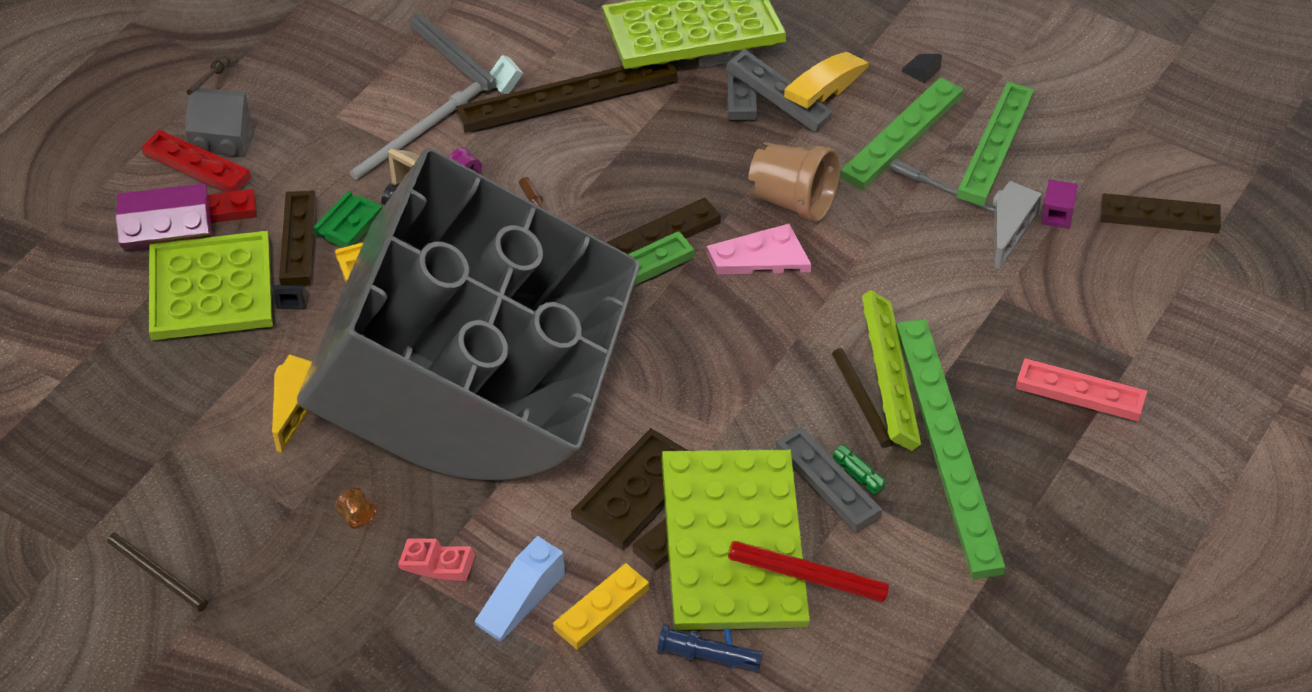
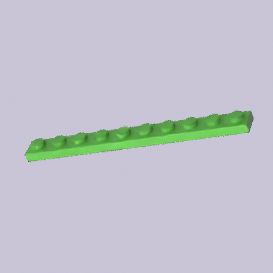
M927 319L898 322L896 327L901 350L971 579L1004 575L1005 564Z

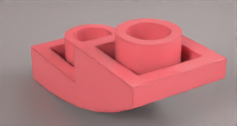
M407 539L398 566L401 570L421 576L443 580L467 581L476 554L471 546L441 547L437 539Z

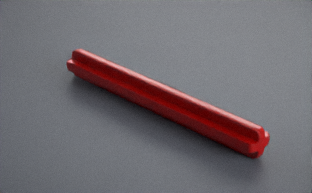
M736 540L732 541L728 549V558L730 560L877 601H884L889 592V584L887 582Z

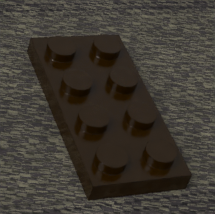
M650 428L571 510L572 519L624 550L665 506L662 451L689 450Z

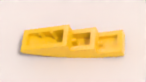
M848 52L834 55L816 64L785 88L784 97L808 109L816 100L824 102L832 93L838 96L869 67V62Z

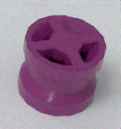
M457 148L448 156L480 174L482 163L476 157H472L471 152L467 148Z

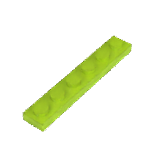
M869 290L862 296L869 330L868 337L871 341L874 355L873 361L878 375V386L881 390L883 410L888 425L887 432L890 440L913 451L921 445L892 303L874 291Z

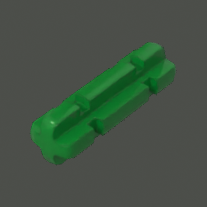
M840 445L835 449L833 459L841 467L845 465L844 469L862 485L867 484L865 488L872 494L877 495L885 488L886 480L878 473L873 474L874 469L856 454L852 455L853 451L846 445Z

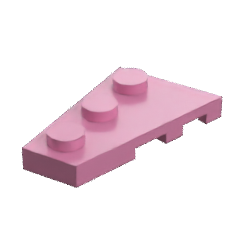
M790 224L707 246V256L717 275L753 274L756 270L772 269L773 273H784V269H800V273L811 272V263Z

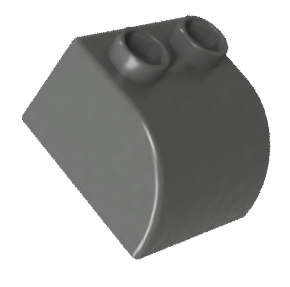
M427 148L421 153L371 224L300 388L297 402L302 408L418 466L438 473L474 480H508L544 472L570 458L582 446L639 271V262L632 256L432 148Z

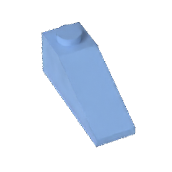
M537 536L515 558L476 618L475 625L501 642L565 576L563 552Z

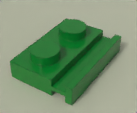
M347 191L314 226L315 235L318 237L322 235L327 241L342 248L355 245L370 229L371 224L383 206L362 196H353L351 191Z

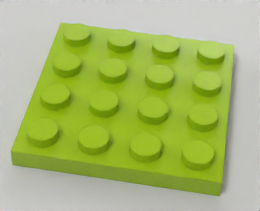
M268 231L149 244V335L151 340L273 327L270 238Z

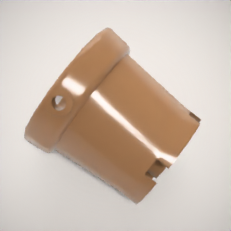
M764 142L763 145L767 148L765 150L757 149L749 170L748 180L755 181V190L748 188L751 197L795 211L800 218L808 221L819 222L829 211L838 187L840 162L836 150L823 146H815L812 149Z

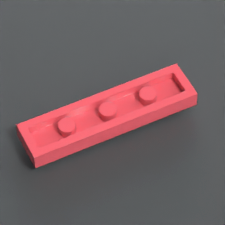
M1026 358L1023 361L1015 388L1139 422L1147 395V390Z

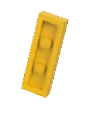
M625 563L554 621V631L578 650L649 590V582Z

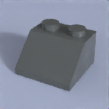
M198 88L189 95L186 119L188 142L213 154L245 157L254 135L246 93Z

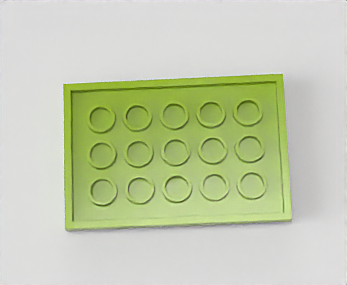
M632 0L602 5L603 17L624 69H637L644 65L666 64L680 59L691 60L699 56L720 55L723 52L742 51L759 46H774L777 43L786 42V32L769 0Z
M791 450L662 451L661 460L674 630L808 628L810 618L805 580L740 563L728 558L729 546L732 541L736 540L803 559Z

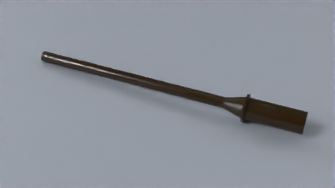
M222 56L212 62L211 70L191 86L186 93L191 95L211 76L221 74L230 64V59L227 56Z

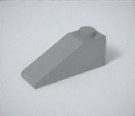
M1012 181L1008 182L1003 191L998 190L993 199V206H995L994 267L999 270L1038 215L1042 193Z

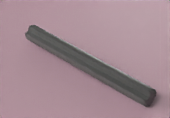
M417 13L415 16L410 17L411 27L474 82H478L482 89L490 91L496 87V78L422 14Z

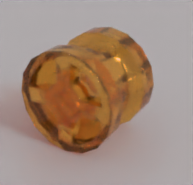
M358 487L344 491L335 502V510L341 516H345L346 523L353 529L361 528L369 523L376 512V506L370 500H365L364 492Z

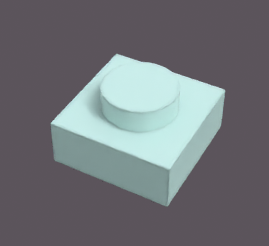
M502 55L490 71V74L496 78V88L501 93L508 94L521 78L523 72L510 57Z

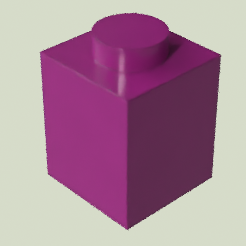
M1049 179L1041 220L1042 225L1070 229L1078 184Z

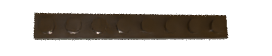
M672 61L666 64L644 65L637 69H624L623 66L459 105L456 106L457 116L464 133L674 82L677 81V71Z

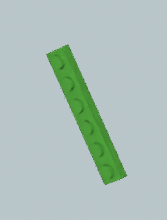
M940 77L841 169L840 178L864 191L892 164L894 159H898L963 97V89Z
M1007 82L959 186L957 198L985 206L1033 98L1034 89Z

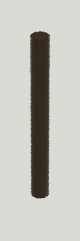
M842 348L834 350L832 356L881 447L887 448L891 446L893 441L890 440L887 429Z
M114 532L108 537L107 543L196 610L200 612L206 608L208 601L120 535Z

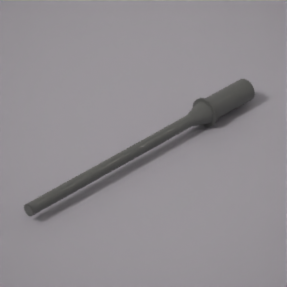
M896 159L893 160L890 170L915 180V183H928L957 196L958 190L929 178L922 169L918 170ZM973 203L995 213V207L986 203L985 206Z

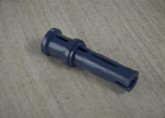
M663 624L657 647V654L663 655L664 652L680 655L690 662L691 660L694 661L695 658L755 671L756 673L759 672L763 655L761 650L757 651L701 638L697 631L692 630L690 633L670 629L668 624Z

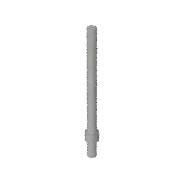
M475 82L462 92L457 91L448 98V102L352 169L350 171L351 177L357 181L385 161L391 148L400 150L455 111L456 106L467 104L471 98L482 91L481 85Z

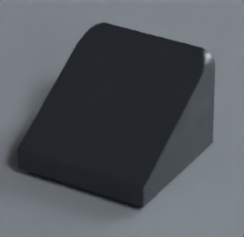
M918 54L902 68V72L925 84L941 69L942 55Z
M273 285L272 290L277 309L307 308L309 293L304 286Z

